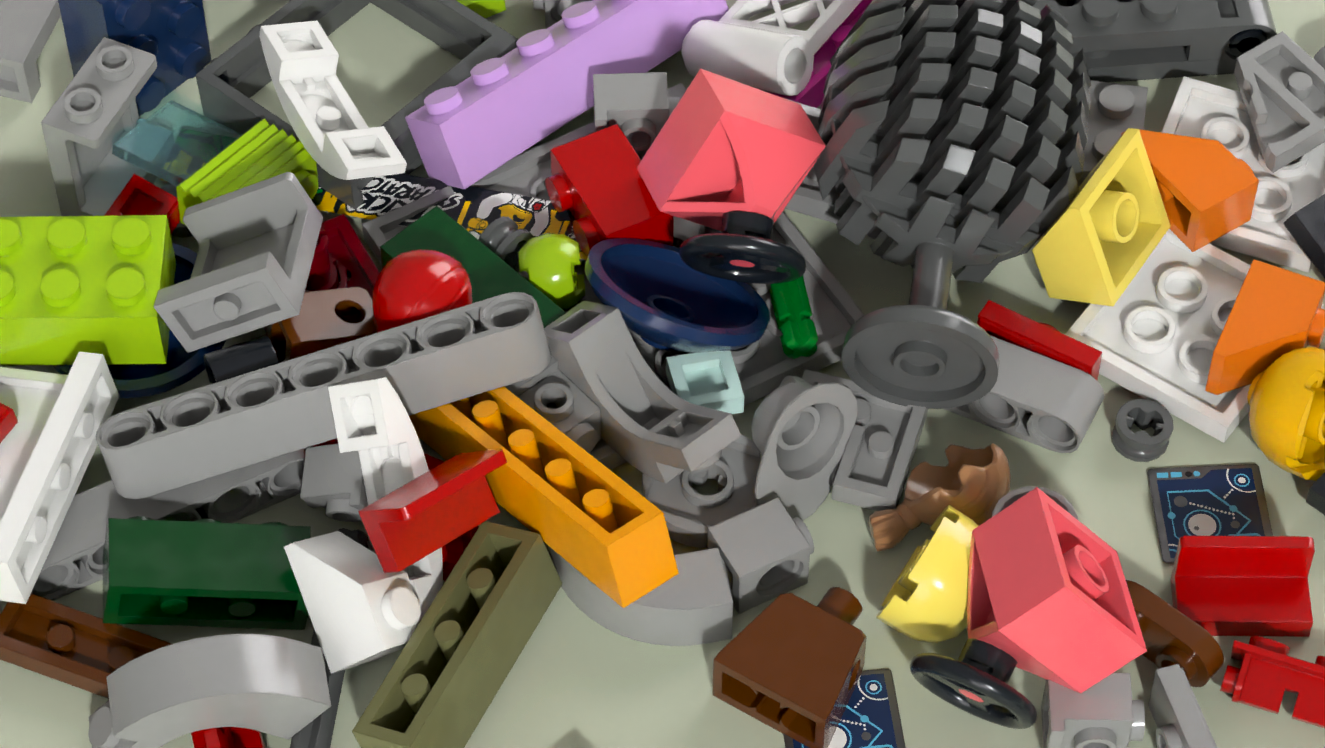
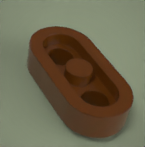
M1126 580L1147 652L1142 655L1156 664L1158 669L1179 664L1180 668H1183L1192 687L1206 685L1224 663L1223 652L1214 637L1199 624L1144 586Z

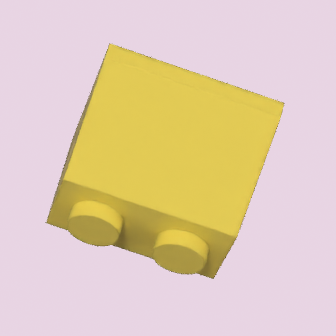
M1128 128L1091 170L1079 186L1080 190L1032 249L1036 266L1040 271L1049 298L1113 307L1171 227L1140 130Z

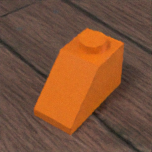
M1139 129L1171 225L1169 229L1192 252L1250 221L1259 180L1245 161L1236 158L1217 140Z
M1253 259L1214 349L1205 391L1219 395L1249 385L1259 373L1263 372L1283 354L1294 349L1306 348L1308 345L1319 348L1325 335V310L1321 309L1325 294V282Z

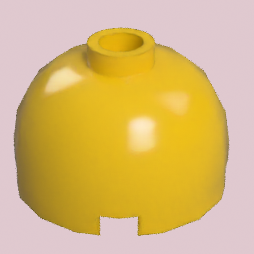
M1306 347L1294 349L1283 354L1254 378L1247 396L1249 404L1248 415L1252 439L1269 461L1303 479L1316 481L1325 472V350Z

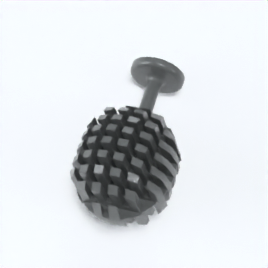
M873 0L830 59L831 68L826 76L823 91L824 97L818 120V134L826 147L813 165L822 200L826 198L835 186V190L840 194L835 201V215L841 218L836 224L838 233L856 245H859L868 234V237L874 239V242L870 245L873 254L901 267L911 265L913 269L909 304L885 307L864 315L850 327L844 339L841 358L845 372L856 385L877 398L902 406L913 405L926 407V409H945L972 403L991 391L997 381L1000 360L997 346L990 335L978 324L960 314L947 310L951 276L953 274L956 280L982 283L999 262L1027 253L1068 207L1080 190L1077 182L1083 174L1085 161L1083 150L1088 137L1089 126L1087 118L1090 113L1091 104L1088 89L1091 86L1083 48L1075 58L1068 52L1073 46L1072 34L1066 29L1069 26L1066 17L1048 4L1040 12L1039 9L1033 7L1036 0Z

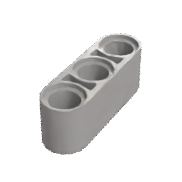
M990 336L997 346L1000 360L998 378L994 387L985 396L972 403L945 408V410L1059 453L1076 451L1104 399V390L1100 383L1090 374L1080 369Z

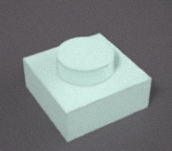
M730 350L688 353L666 357V375L671 391L689 403L731 414L744 412L745 396Z

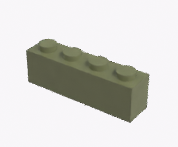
M489 521L481 523L352 730L361 748L465 747L562 586V581L540 534Z

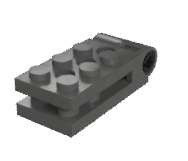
M1036 0V3L1033 5V7L1041 12L1046 4H1048L1066 17L1069 23L1066 29L1072 34L1073 46L1068 52L1075 58L1083 48L1090 80L1100 82L1234 74L1237 57L1277 35L1268 0Z

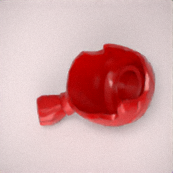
M422 249L403 252L388 261L377 276L372 298L373 317L377 333L472 304V286L469 274L462 264L448 254Z

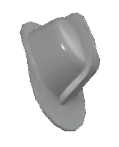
M787 375L782 380L780 386L763 399L755 411L751 424L753 442L762 455L754 490L757 506L779 498L792 519L799 517L805 520L825 501L833 485L846 443L853 431L858 416L857 399L849 387L838 382L819 383L813 386L799 377Z

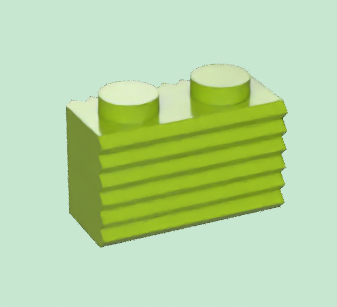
M264 118L176 186L180 222L185 225L183 216L185 210L191 206L286 172H291L296 176L312 200L319 188L317 163L304 148L300 140L297 141L292 134L288 136L283 129L278 130L274 124L269 125Z

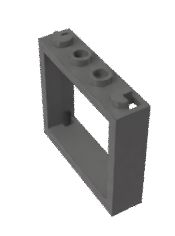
M290 0L263 23L253 27L245 37L218 58L211 60V63L195 76L204 117L234 137L239 138L256 123L265 118L269 125L274 124L278 130L283 129L288 136L292 134L299 141L291 125L250 99V97L272 81L259 37L261 26L318 20L326 35L329 36L365 6L372 3L461 59L459 63L381 125L385 127L407 163L405 173L402 174L409 175L423 162L405 117L424 106V99L432 92L445 87H454L471 76V69L477 64L488 59L501 58L517 48L516 42L518 38L456 0ZM317 163L318 186L356 210L364 202L361 190L375 177L352 180L338 179L322 169Z

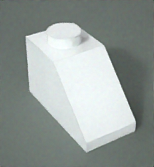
M339 531L293 542L284 547L331 674L375 661L405 647L423 618L419 601L406 571L384 573L376 553Z

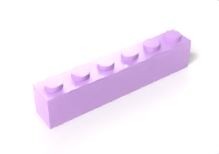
M592 0L570 6L562 12V19L547 29H540L525 34L517 40V48L501 58H492L477 64L471 69V76L454 87H445L432 92L424 99V106L405 117L429 179L440 180L448 186L460 189L468 188L594 106L593 74L648 72L682 49L683 40L694 24L700 20L719 21L729 10L726 0Z

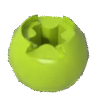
M545 233L529 239L519 250L520 272L527 271L529 282L562 310L574 307L585 296L584 274L577 275L574 265H580L579 251L581 249L578 242L564 234Z

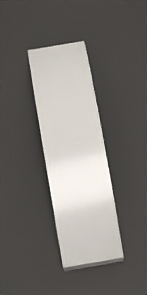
M318 20L261 26L259 37L263 53L282 108L302 145L318 165L330 175L343 180L405 173L407 163L385 127L369 128L336 76L339 54Z
M386 377L328 387L340 453L358 451L368 505L429 471L423 449L411 419L398 394ZM442 547L404 569L419 601L423 616L443 585Z

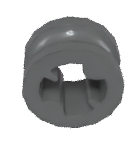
M503 216L488 225L478 240L515 271L520 272L518 252L534 236L526 229H518V225L514 220Z
M1135 399L1128 401L1120 407L1117 413L1115 426L1112 430V443L1118 453L1135 462H1149L1158 459L1165 453L1169 445V439L1174 429L1173 418L1166 408L1152 400ZM1132 424H1135L1141 430L1152 427L1154 429L1153 436L1150 437L1145 431L1132 432Z

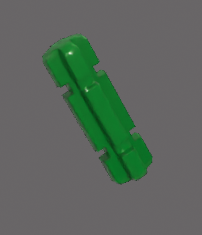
M803 275L791 282L770 284L769 292L777 326L782 332L780 339L784 353L792 359L800 356L810 357L814 355L818 349L816 344L818 336L815 323L810 319L812 311Z

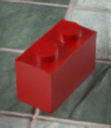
M618 124L550 149L551 176L545 180L547 193L551 203L558 212L569 209L576 219L573 221V231L580 249L585 255L588 256L595 244L613 238L644 239L673 246L674 216L659 211L637 170L641 159Z

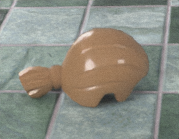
M950 444L945 449L949 462L946 466H933L928 462H921L912 469L906 481L903 503L899 504L896 509L875 511L869 516L870 532L877 552L895 547L903 540L909 530L919 527L922 523L932 526L948 505L972 519L979 526L989 520L999 499L1009 493L1010 468L1003 450L995 444H990L985 449H969Z

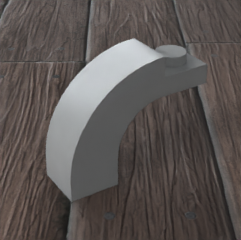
M584 300L544 328L551 355L558 361V369L600 408L601 438L623 459L647 476L666 484L684 470L692 472L704 469L714 464L721 457V450L741 436L731 413L689 403L673 393L656 376L639 352L618 308Z
M549 547V555L562 581V589L583 613L606 629L636 641L665 646H691L732 639L733 600L719 548L674 555L679 574L627 607L622 608Z
M227 634L191 639L156 649L131 660L106 677L109 700L89 716L88 734L92 748H160L171 740L185 734L220 727L247 728L289 740L331 707L322 648L279 636Z

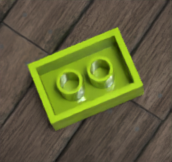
M167 215L0 217V366L73 365L79 351L103 354L107 365L166 364L170 329L155 310L154 303L158 290L174 285L176 260Z

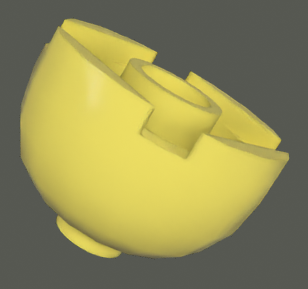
M948 505L930 527V530L935 532L931 539H926L921 547L918 545L885 597L882 603L883 608L879 611L876 618L896 631L917 641L934 643L953 639L967 628L972 530L979 525Z

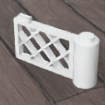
M737 0L719 21L700 20L692 26L682 43L681 52L685 68L693 77L696 76L701 68L762 91L787 96L797 95L805 89L810 81L814 63L813 55L862 0H810L785 10H781L782 5L796 0ZM771 9L775 11L774 14L754 21H747L751 16ZM818 17L807 31L789 28Z

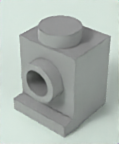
M667 72L593 74L595 132L618 124L635 151L648 150L680 101V97H668Z
M552 355L548 367L540 374L504 386L588 453L601 440L600 408L558 369V361Z
M338 444L307 447L300 498L311 508H326L325 515L328 518L347 522L362 521L358 511L367 507L368 502L358 451L340 453Z
M1112 673L1083 693H1078L1046 679L1041 704L1043 748H1127L1129 741H1143L1145 730L1143 700H1132L1130 673Z

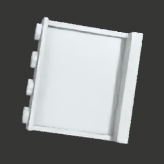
M79 351L68 375L0 367V403L12 408L18 420V423L0 443V601L20 604L27 603L98 445L96 432L100 425L110 418L118 401L119 393L103 354Z

